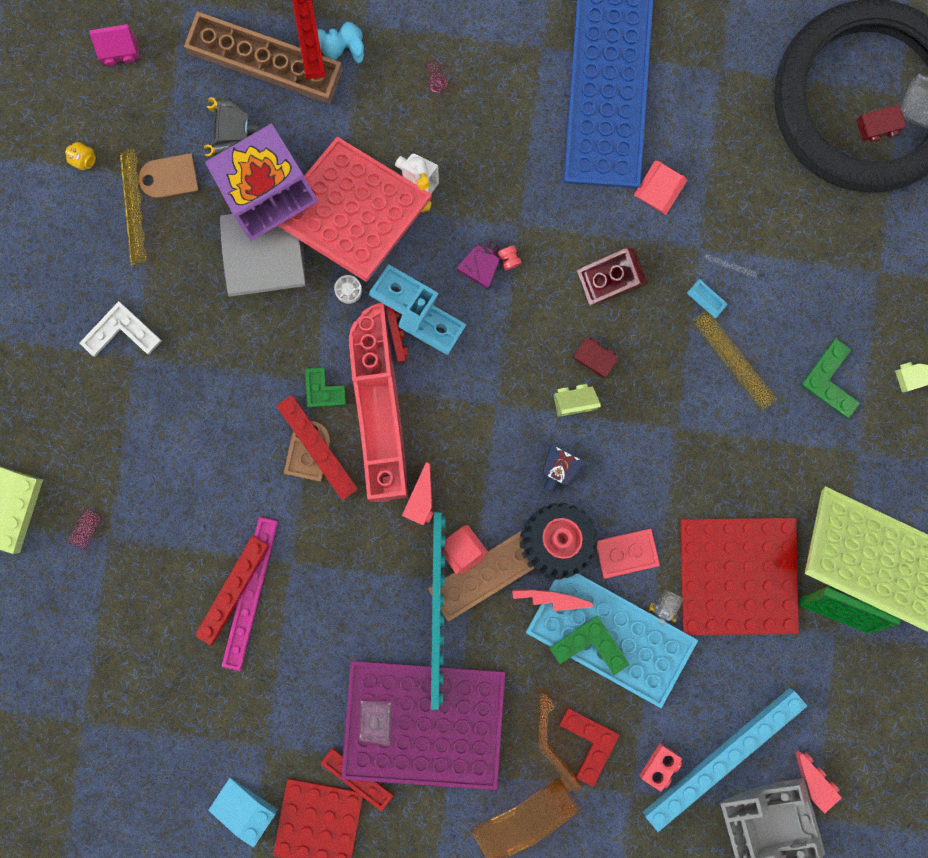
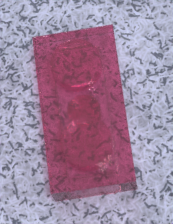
M84 508L67 543L86 551L103 516L88 508Z

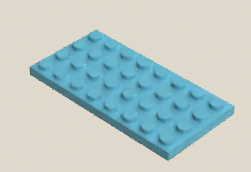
M578 573L569 578L554 579L549 591L590 601L593 607L554 611L552 603L541 604L526 633L551 646L597 615L630 665L613 675L593 643L570 658L662 708L698 640Z

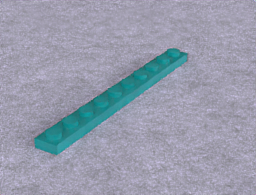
M435 512L433 530L431 710H439V705H443V693H439V685H443V673H439V665H443V653H440V645H444V634H440V626H444V614H440V606H444V594H440L441 587H444L445 575H441V567H445V555H441V548H445V536H441V528H445V517H442V513Z

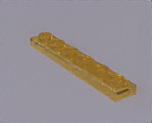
M126 149L120 153L130 265L139 266L145 263L147 253L143 243L145 233L142 231L143 214L140 211L141 194L138 190L139 175L136 169L138 159L135 156V149Z
M705 310L691 321L761 411L778 400L708 311Z

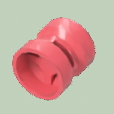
M515 245L497 253L503 261L505 271L522 264L521 259L516 255Z

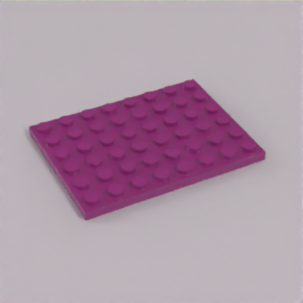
M351 661L341 779L497 790L505 671L439 667V673H443V685H439V693H443V705H439V710H431L432 666Z

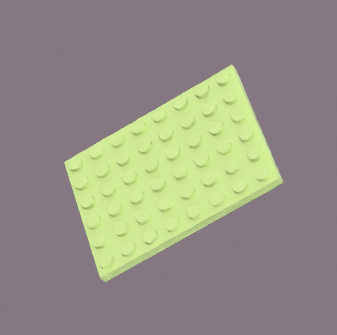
M825 486L821 492L805 574L928 632V534Z

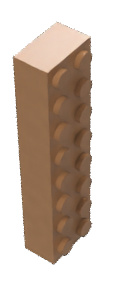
M198 11L184 45L189 55L327 104H331L343 71L341 62L322 56L325 78L305 79L299 47Z

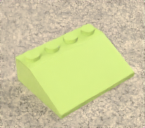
M1 466L0 550L15 554L21 551L43 479Z

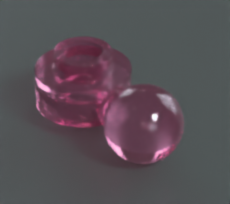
M431 60L426 65V71L431 75L427 84L433 92L442 93L447 87L448 81L444 75L440 74V63Z

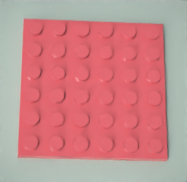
M336 137L304 176L318 202L279 224L278 227L367 282L431 200L432 194L425 190L421 191L416 184L339 137Z

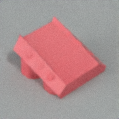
M654 161L634 196L666 215L686 184L687 179L661 162Z
M468 525L461 527L445 539V548H441V554L445 555L446 561L456 575L468 572L483 561L488 552Z

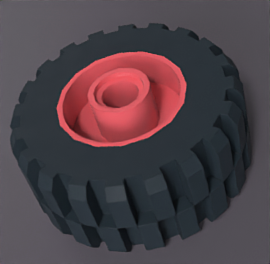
M561 502L559 505L551 503L540 508L525 522V528L520 534V537L523 538L520 541V548H524V552L521 554L523 558H528L529 562L527 565L530 568H536L535 573L538 575L543 573L545 574L544 577L548 579L555 577L556 580H561L574 576L591 563L590 559L595 556L596 551L594 548L597 547L598 540H594L597 532L596 529L592 530L591 525L593 522L591 519L587 520L585 518L587 514L583 510L578 512V507L574 505L567 507V503Z

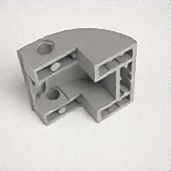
M805 778L781 781L749 789L721 802L735 858H823L825 855Z

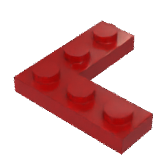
M568 707L559 725L593 743L576 778L594 787L620 734Z

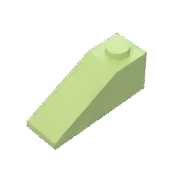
M912 362L900 365L901 369L895 371L902 392L928 385V365H912Z

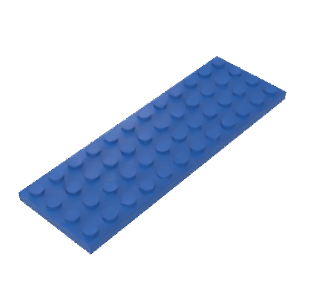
M577 0L564 183L640 188L653 0Z

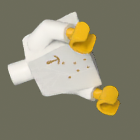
M411 154L408 159L402 156L397 159L395 166L402 170L403 177L419 186L421 191L425 190L432 194L439 184L438 165L416 154ZM431 201L421 211L422 213L430 210Z

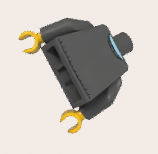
M212 97L208 99L209 102L214 103L213 106H207V108L214 112L212 144L215 146H204L205 149L211 148V153L205 154L206 156L214 157L216 154L247 138V135H252L258 131V125L248 123V113L244 112L235 102L218 100L217 102Z

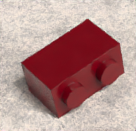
M900 105L863 114L856 120L862 141L869 140L870 143L881 140L883 136L888 135L889 138L898 136L900 131L906 127Z
M592 337L590 339L585 338L572 359L605 379L618 360V357L615 356L616 353L613 350L600 347V342Z

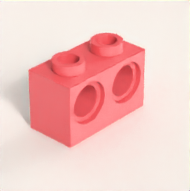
M660 743L639 776L642 780L662 792L663 788L666 789L670 785L672 774L680 769L682 758ZM665 756H672V761L669 764L663 763ZM654 773H662L661 778L653 780L652 776Z

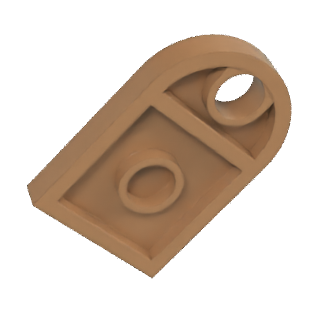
M192 153L152 160L146 163L140 170L138 177L139 185L144 193L152 198L162 199L199 192ZM148 176H152L154 179L153 184L150 186L144 184V179Z
M311 421L318 428V432L326 444L330 446L328 430L322 424ZM293 432L284 474L322 482L323 472L295 432Z

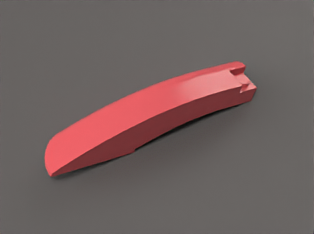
M378 303L365 309L356 322L354 321L349 334L352 381L362 441L367 500L387 502L391 499L407 498L408 490L402 425L384 304Z

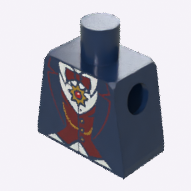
M551 444L541 473L548 477L543 488L554 493L558 483L567 486L585 461Z

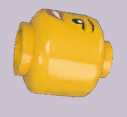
M81 142L69 145L65 151L67 163L79 170L90 169L95 163L96 157L93 149Z

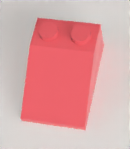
M427 462L402 516L421 525H424L425 522L429 523L434 513L431 511V464Z

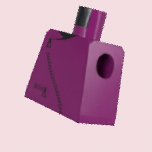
M490 240L485 249L476 245L459 264L457 271L488 290L500 261L494 255L499 246Z

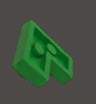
M325 368L305 369L307 407L346 405L345 386L326 387Z

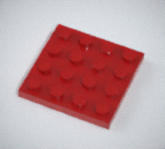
M288 778L273 856L280 858H352L363 797L351 789Z

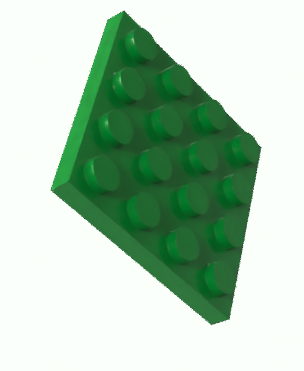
M827 586L801 598L798 604L802 608L867 634L899 625L901 620L866 602L857 600V598L849 594L840 593L838 589L832 586Z

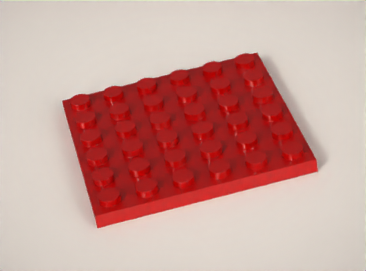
M796 518L680 519L682 632L688 635L799 634Z

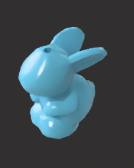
M347 21L339 32L331 28L327 34L324 30L317 29L322 56L337 60L344 49L349 48L356 63L362 62L364 56L363 35L361 29L355 24Z

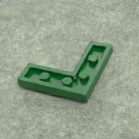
M834 339L801 385L848 419L860 403L829 380L851 349L839 340Z
M597 615L549 647L559 664L593 643L613 675L630 665Z

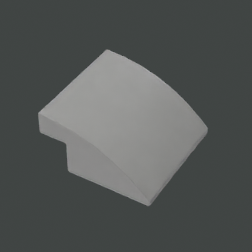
M233 214L220 215L223 264L229 297L306 286L302 241L278 226L250 241Z

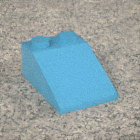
M230 777L208 811L238 838L254 848L278 809Z

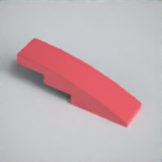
M512 589L513 599L532 597L533 605L552 603L554 611L593 607L590 601L565 593L539 589Z

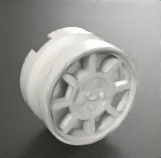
M342 276L335 283V294L341 302L351 304L360 299L362 286L354 276Z

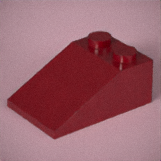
M625 248L577 270L590 306L648 284L634 248Z

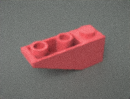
M798 750L796 757L802 778H805L810 799L825 814L842 798L837 793L840 790L832 781L830 783L827 782L825 779L827 775L820 767L815 768L812 765L814 760L806 752L803 754Z

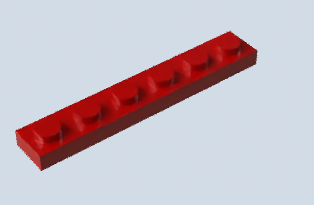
M292 0L305 79L325 78L312 0Z
M291 395L279 403L276 407L341 500L357 491V486L294 396Z
M251 536L195 636L210 646L214 645L269 549V544L256 536Z

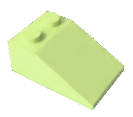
M587 384L576 386V390L569 391L568 387L557 389L558 393L554 394L558 417L593 411L601 407L593 386L588 387Z

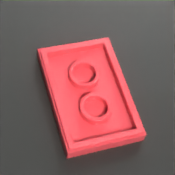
M651 528L598 540L596 549L603 579L660 566Z

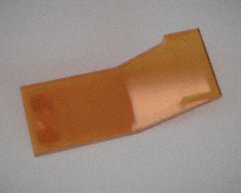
M540 687L538 689L537 746L562 776L561 779L565 787L577 794L582 790L579 780L547 743L548 714L556 707L553 704V700Z
M557 778L516 808L491 820L483 821L472 829L471 832L486 858H507L535 845L578 814L580 810L563 780Z

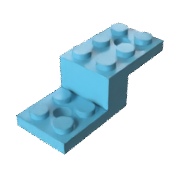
M389 264L370 290L369 296L402 314L398 325L399 328L446 355L450 353L467 325L434 306L439 293ZM391 287H398L400 292L392 291ZM436 328H443L445 333H439Z

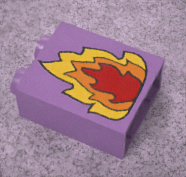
M272 123L205 162L230 210L250 241L318 202L307 180Z

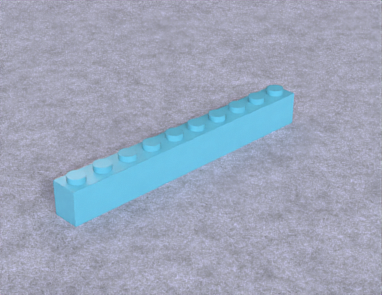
M791 688L786 690L643 811L645 817L659 832L804 710L807 705Z

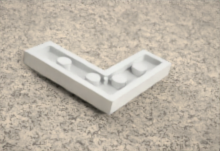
M118 301L79 344L92 356L96 357L112 338L122 330L149 355L162 340Z

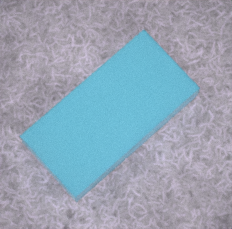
M700 279L687 292L714 318L728 305Z

